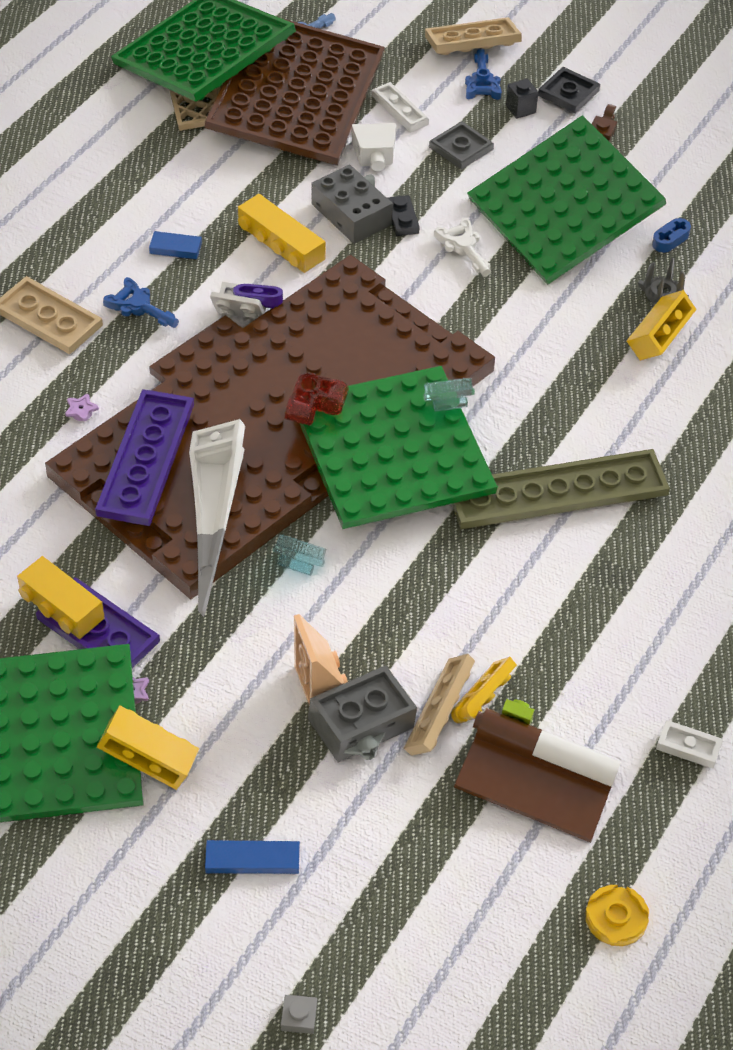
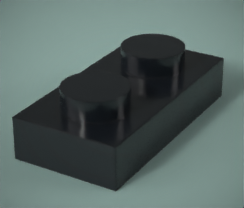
M410 196L387 197L393 203L392 226L396 237L419 234L420 226Z

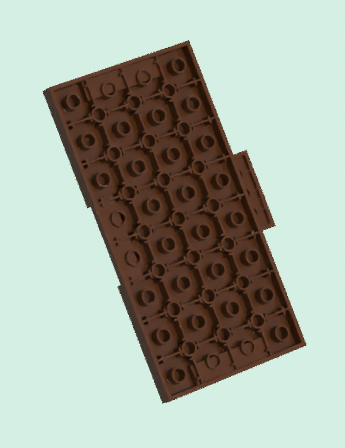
M350 254L284 299L283 303L278 305V307L271 308L242 328L225 315L149 366L150 374L161 382L160 385L151 391L194 398V407L150 526L98 517L95 512L138 400L45 462L47 477L191 600L198 595L197 524L189 454L192 433L194 431L238 419L245 425L242 444L245 450L215 571L214 583L329 496L292 406V398L442 366L456 398H459L494 371L495 356L460 331H456L454 334L450 333L385 286V278Z

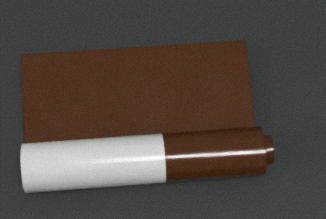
M486 708L484 712L478 711L473 723V728L477 729V732L454 788L591 843L621 761L489 708Z

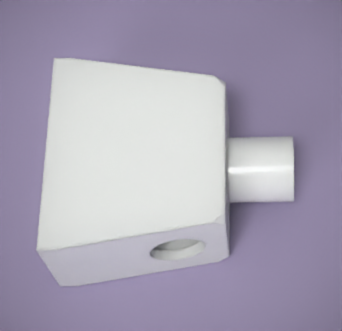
M396 123L352 124V146L361 166H371L374 171H382L385 165H392L396 142Z

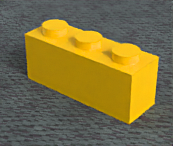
M681 290L662 296L627 339V343L640 361L662 355L697 309L686 292Z
M41 556L17 575L18 591L25 601L33 602L38 606L45 617H52L56 620L64 632L72 633L78 639H81L105 619L102 601L44 556Z
M122 706L118 707L110 719L97 745V748L175 790L179 788L187 777L200 749L192 745L188 740L179 738L166 731L160 725L153 724L137 715L134 711Z

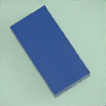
M154 231L149 246V254L197 259L202 245V237Z

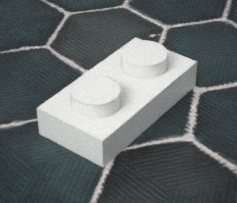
M666 720L656 750L714 769L723 739Z

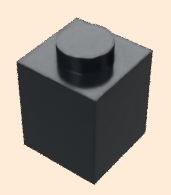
M528 78L510 83L507 87L506 107L516 119L535 114L539 91Z

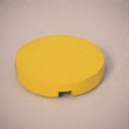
M608 885L599 888L591 895L586 907V923L591 933L601 942L611 946L630 945L637 942L644 935L648 926L649 908L644 898L634 889L629 887L625 889L618 887V885Z

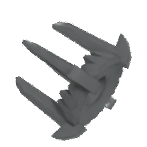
M673 257L670 260L666 278L664 276L661 278L660 275L653 278L655 262H653L648 267L645 281L639 280L638 282L639 287L645 292L648 300L654 303L653 307L662 296L684 290L686 276L683 271L680 272L678 282L677 280H672L674 276ZM663 287L668 288L670 292L663 293Z

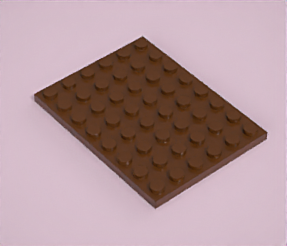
M287 20L294 23L296 32L223 83L205 120V129L338 166L351 135L352 124H355L384 55L385 47Z

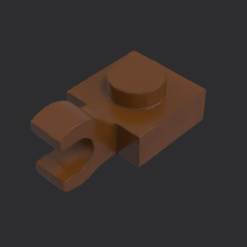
M607 104L603 117L595 116L592 125L609 142L617 128V121H614V112L617 106Z

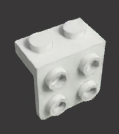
M222 281L220 292H211L210 295L217 313L221 316L226 315L229 318L240 316L244 320L252 322L268 311V308L262 306L260 300L233 295V288L239 284Z

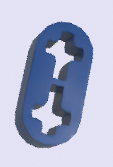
M682 218L671 220L655 231L652 247L662 253L671 251L689 238L690 223Z

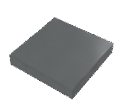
M461 121L429 141V148L462 170L494 150V143Z

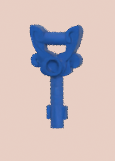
M478 49L477 54L474 55V61L478 67L477 72L465 78V84L467 85L466 99H473L476 95H491V98L500 100L502 91L499 85L501 79L498 76L493 77L494 75L486 68L488 54H485L484 49Z
M130 277L124 278V288L116 295L110 294L103 298V306L121 311L123 316H130L131 313L141 316L147 313L158 319V323L165 327L169 325L172 328H176L179 324L175 314L168 310L164 312L151 305L150 290L148 288L140 289L138 284Z

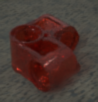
M304 373L298 377L292 396L289 398L285 419L311 426L316 410L329 415H338L342 412L349 387L341 380L330 379L313 373Z

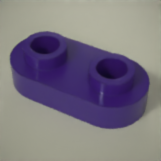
M239 284L233 288V295L260 300L265 308H275L283 303V290L276 286Z

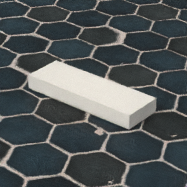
M391 82L372 89V97L410 133L429 125V118Z

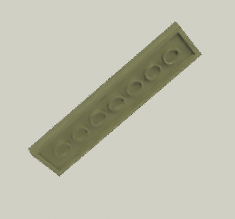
M654 449L492 474L498 487L496 494L457 502L452 505L461 530L668 496L670 487Z

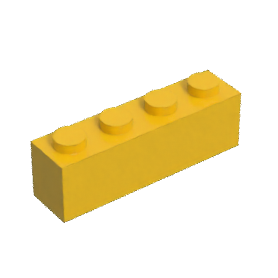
M257 194L238 206V225L256 237L259 242H263L276 254L289 261L292 266L306 273L326 259V241L261 194Z

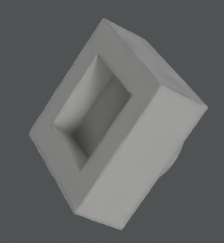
M285 995L281 1031L314 1034L317 998Z

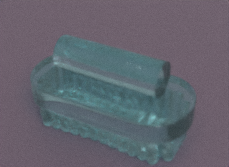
M471 378L424 384V401L436 400L433 401L434 411L468 407L467 397L463 396L475 395V388L472 386Z
M279 535L272 551L282 554L278 560L279 566L311 576L314 565L324 567V557L327 549L289 536Z

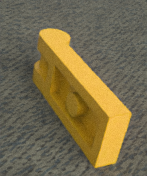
M510 656L493 662L451 711V717L455 723L460 724L475 719L478 711L482 712L481 706L488 704L495 697L493 692L511 679L510 673L517 664Z

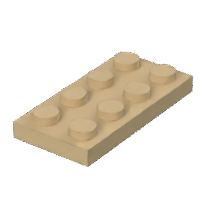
M509 17L425 29L426 39L435 52L441 55H448L453 51L469 52L475 48L490 49L496 45L511 46L514 43L522 42V33Z
M27 276L0 297L1 316L68 354L74 352L103 326L101 317Z

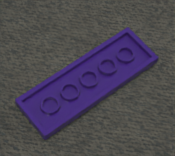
M142 389L95 508L96 516L150 526L194 407V398Z

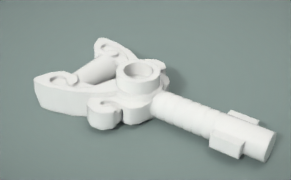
M462 218L460 225L449 229L445 227L435 228L434 237L442 244H445L446 251L452 252L455 250L461 256L467 255L472 261V267L476 273L480 272L483 277L490 275V264L486 259L482 260L474 249L476 243L480 240V234L476 231L472 232V226L468 218Z

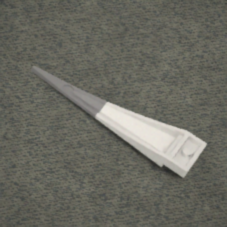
M240 419L192 433L189 454L197 524L198 611L203 617L206 613L245 450L242 447L245 425Z

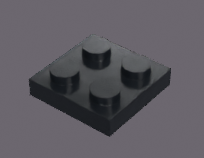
M562 67L538 89V96L576 114L600 91L601 84L566 67Z

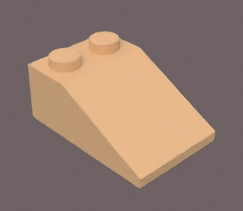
M300 614L294 615V667L308 704H310V698L348 682L345 674H340L338 669L340 668V662L337 652L331 651L328 641Z

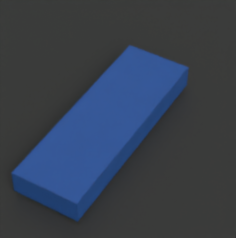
M207 840L205 873L299 874L300 841Z

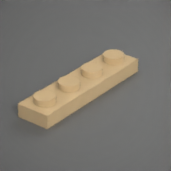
M469 654L448 659L404 746V749L411 756L428 753L436 746L437 738L449 720L448 716L453 705L458 701L459 693L464 683L470 677V671L475 660Z

